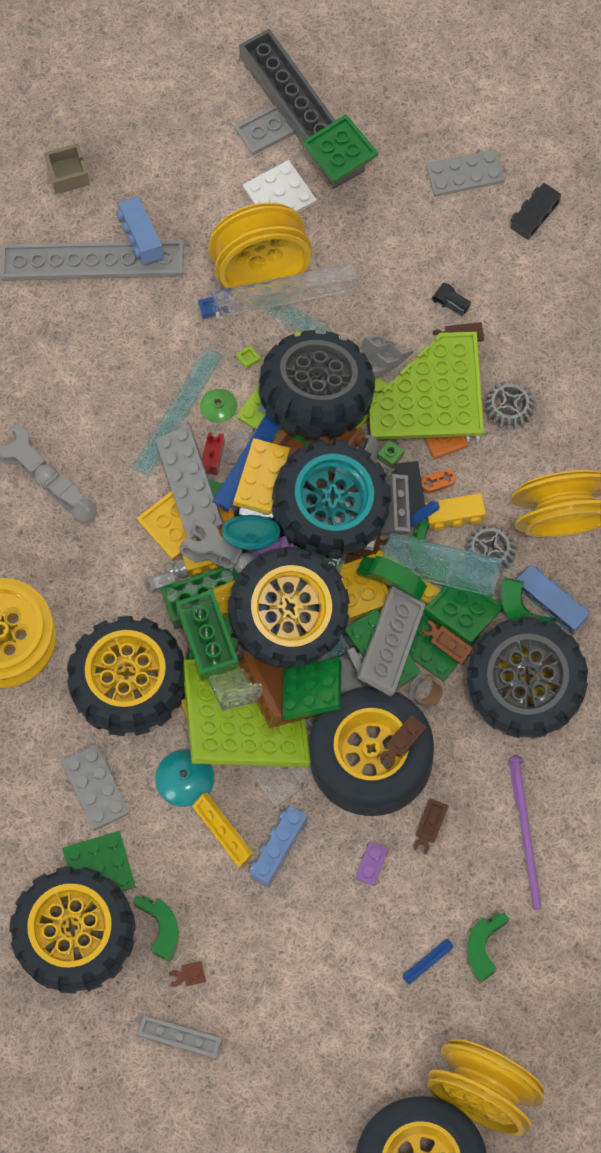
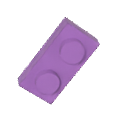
M369 842L355 879L374 886L388 848Z

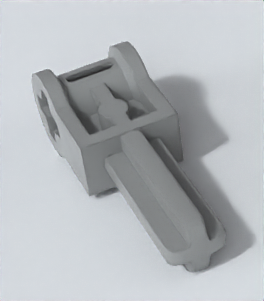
M160 572L158 576L145 577L144 583L147 591L151 594L154 590L175 583V579L178 577L173 572L166 574Z

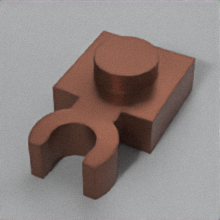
M202 961L183 965V972L176 970L169 972V976L176 975L178 977L176 982L171 983L172 987L179 986L183 981H185L186 987L206 982Z

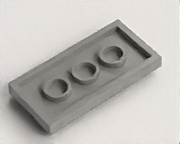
M275 105L234 126L235 131L252 156L295 134Z
M496 149L426 163L434 197L505 183Z
M97 744L61 761L94 831L130 814Z

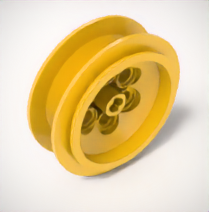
M564 471L541 476L522 484L511 495V502L516 506L536 508V510L518 518L515 521V528L533 537L568 536L600 528L601 500H595V498L601 496V471Z
M0 578V688H10L28 682L45 668L54 652L56 627L48 604L37 590L19 580ZM18 618L16 623H9L11 619ZM26 634L24 639H17L19 635ZM8 650H15L12 655L6 654Z

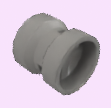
M183 559L177 560L174 564H165L167 573L173 572L174 575L177 574L178 578L188 577Z

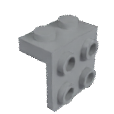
M354 647L347 650L348 658L342 660L341 694L355 688L371 686L357 678L363 657L360 652H356Z

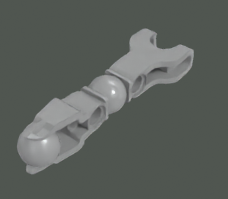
M15 423L11 427L13 434L16 436L14 443L10 445H2L0 443L1 462L8 465H19L35 479L38 485L46 487V490L63 508L72 513L77 521L92 524L96 515L94 503L85 499L74 484H71L60 475L54 466L46 463L32 448V441L28 431L20 424Z
M201 518L194 520L192 524V533L200 538L201 541L185 539L179 547L180 552L184 556L195 562L209 560L231 571L235 568L238 574L250 561L256 558L251 553H242L243 549L228 543L220 536L214 524ZM276 579L272 580L270 584L276 591H279ZM300 579L296 590L301 591L307 583ZM285 583L283 591L290 594L292 586L289 583ZM268 593L270 596L275 597L273 593ZM302 593L299 599L303 603L309 596L306 593Z

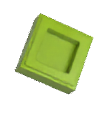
M252 345L236 354L237 359L246 370L261 361V357Z

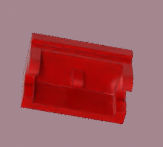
M211 432L208 433L202 457L207 474L218 475L225 445V436L222 433H219L218 437L212 436Z

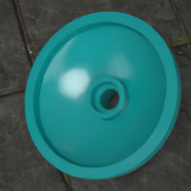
M241 515L233 517L224 523L222 535L228 543L237 548L260 550L273 545L279 539L280 528L277 523L269 518L258 515Z
M177 750L167 755L160 762L155 774V783L159 794L165 801L175 806L189 807L202 794H209L214 784V772L211 764H192L190 750ZM186 772L187 776L181 777L180 774Z

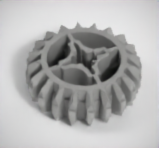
M512 380L509 384L503 381L502 386L496 384L495 389L491 388L490 394L486 395L485 407L487 408H485V412L489 414V420L494 419V425L500 422V428H503L504 424L507 425L508 430L511 428V425L517 429L518 423L523 427L525 421L529 422L530 416L534 415L535 403L533 402L535 398L531 396V390L526 391V385L520 387V382L514 385ZM501 397L502 403L496 408L495 401ZM521 402H524L525 408L520 413L518 406Z
M487 524L484 525V529L478 527L477 532H471L472 537H467L468 543L465 544V549H467L465 556H468L467 562L472 563V568L479 566V573L485 569L486 575L489 574V570H492L494 575L497 569L502 573L504 567L509 568L510 563L514 562L513 556L516 555L514 550L516 543H513V536L508 537V530L502 532V526L499 529H495V524L492 525V528H489ZM492 537L490 540H483V538ZM498 540L504 544L506 552L497 545ZM493 546L494 549L487 554V548L489 549V547ZM475 547L483 552V558L477 555ZM492 558H497V559H499V560H496V561H489V560L492 559Z

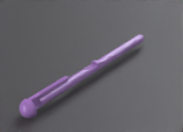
M514 755L509 759L508 764L510 765L515 805L519 807L524 839L522 843L525 848L533 909L538 910L541 909L520 766L524 761L522 757Z

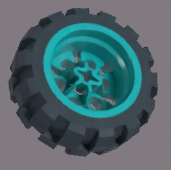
M322 439L310 442L308 447L304 449L298 448L288 457L284 466L281 467L274 483L272 494L274 501L273 513L276 523L281 524L284 530L283 535L291 543L294 544L296 542L302 546L303 550L326 555L327 559L342 558L344 554L348 553L354 555L365 549L371 541H374L385 525L390 513L389 505L392 500L391 487L386 483L385 478L387 474L381 464L378 462L375 464L370 458L371 453L361 446L356 449L348 446L349 441L334 439L331 443H325V440ZM328 472L335 474L333 481L329 482ZM319 482L323 483L326 488H318L316 484ZM305 483L312 487L313 492L303 488ZM336 484L343 485L344 490H338ZM354 486L358 490V492L348 494V490ZM330 493L333 495V498L335 499L332 505L331 499L329 498ZM307 498H312V499H314V500H315V504H313V505L308 504L307 501H306V499H307ZM344 501H351L353 507H347ZM347 513H353L357 516L352 519ZM315 515H322L324 521L316 520ZM335 516H340V517H342V518H343V522H341V523L336 522L335 519H334V517H335Z

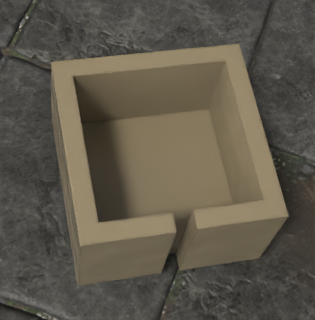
M79 143L44 153L55 193L90 184Z

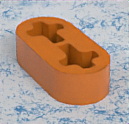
M444 469L424 476L421 480L423 491L425 493H434L453 486L456 481L455 473L450 469ZM444 475L451 477L450 482H447V480H443ZM426 481L433 483L432 488L426 485Z

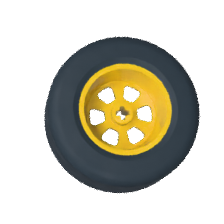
M371 686L346 691L341 694V709L320 713L313 724L309 739L312 774L323 794L343 810L363 816H381L398 811L411 803L421 793L431 774L434 740L428 720L413 701L399 692L395 691L392 696H389ZM410 715L414 716L427 726L426 731L402 759L396 756L394 765L390 769H385L381 764L380 755L389 749L384 747L383 741L389 736L393 737ZM367 727L380 728L378 737H368ZM354 733L358 734L362 739L359 746L350 745L347 742ZM372 749H375V753H374V752H371L370 754L368 753V750L371 751ZM348 754H358L360 761L355 766H350L346 756ZM366 765H374L377 772L376 775H363L364 767Z
M425 1096L400 1099L382 1108L364 1128L356 1148V1153H398L400 1146L405 1142H409L413 1148V1153H487L479 1130L463 1111L441 1099ZM421 1138H427L435 1142L430 1152H424L420 1149Z

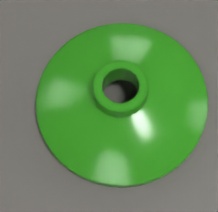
M214 389L203 396L200 402V410L207 420L222 423L234 416L237 410V401L231 392L224 389ZM220 401L221 404L216 405L215 402Z

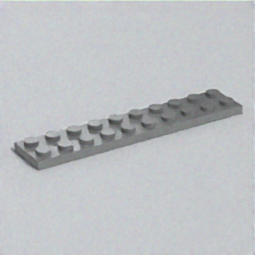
M183 240L160 241L163 258L146 264H142L140 258H136L134 245L131 246L129 242L2 245L1 280L183 276Z

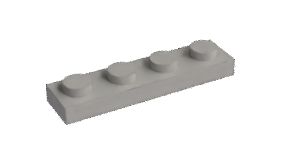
M143 1015L137 1034L139 1037L212 1059L217 1058L222 1038Z

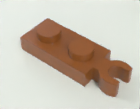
M428 621L427 623L432 626V630L429 632L423 629L422 632L428 636L432 635L433 639L431 642L459 663L464 664L474 648L445 626H441L438 629L434 621Z

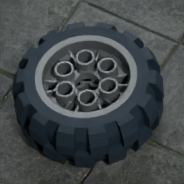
M315 330L302 331L300 336L291 334L270 349L264 358V364L261 366L258 393L267 415L276 425L281 423L285 432L294 436L298 433L303 434L309 440H320L321 436H328L329 439L342 436L346 429L352 431L364 420V416L369 413L375 390V376L365 353H360L358 345L351 340L339 339V334L326 331V334H317Z
M521 616V619H508L496 624L494 629L488 633L486 632L477 642V646L471 654L468 664L467 685L475 710H478L483 720L492 728H497L503 731L505 735L512 737H531L533 739L546 736L555 730L558 731L569 723L570 719L578 712L585 698L588 686V668L586 659L579 649L580 645L572 635H568L561 629V626L550 620L546 622L538 620L536 617ZM522 648H529L528 657H524ZM533 653H538L542 659L539 662H533L530 656ZM519 655L522 661L519 664H514L511 661V657ZM548 658L553 661L549 665L544 666L542 664ZM502 660L511 667L503 668L499 667L498 665ZM526 669L528 675L533 677L530 679L529 685H527L525 679H522L525 676ZM545 669L551 670L553 677L545 678L542 675V671ZM509 672L514 678L512 681L506 682L502 678L503 674ZM546 683L558 686L557 690L553 692L546 687ZM511 686L512 690L504 697L500 690ZM542 687L545 694L543 696H536L534 689ZM516 689L524 690L525 696L517 698L514 695ZM532 695L534 707H526L527 696L530 697Z

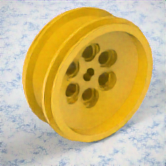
M268 202L245 206L223 218L210 235L208 251L212 261L215 263L216 277L225 288L237 294L260 295L279 290L298 279L310 264L312 245L307 235H305L304 221L295 210L284 204Z
M451 1039L442 1046L441 1055L454 1071L452 1073L444 1070H431L428 1073L427 1087L437 1099L456 1106L473 1122L495 1132L513 1137H521L530 1130L531 1121L516 1106L542 1105L545 1089L534 1075L502 1054L471 1041Z

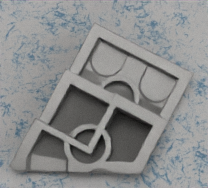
M376 334L364 338L360 353H365L373 368L374 376L378 377L399 366L414 350L409 348L404 351L397 347V342Z

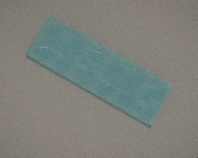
M394 533L389 534L383 558L394 561L409 569L421 580L488 596H494L502 564L501 558Z

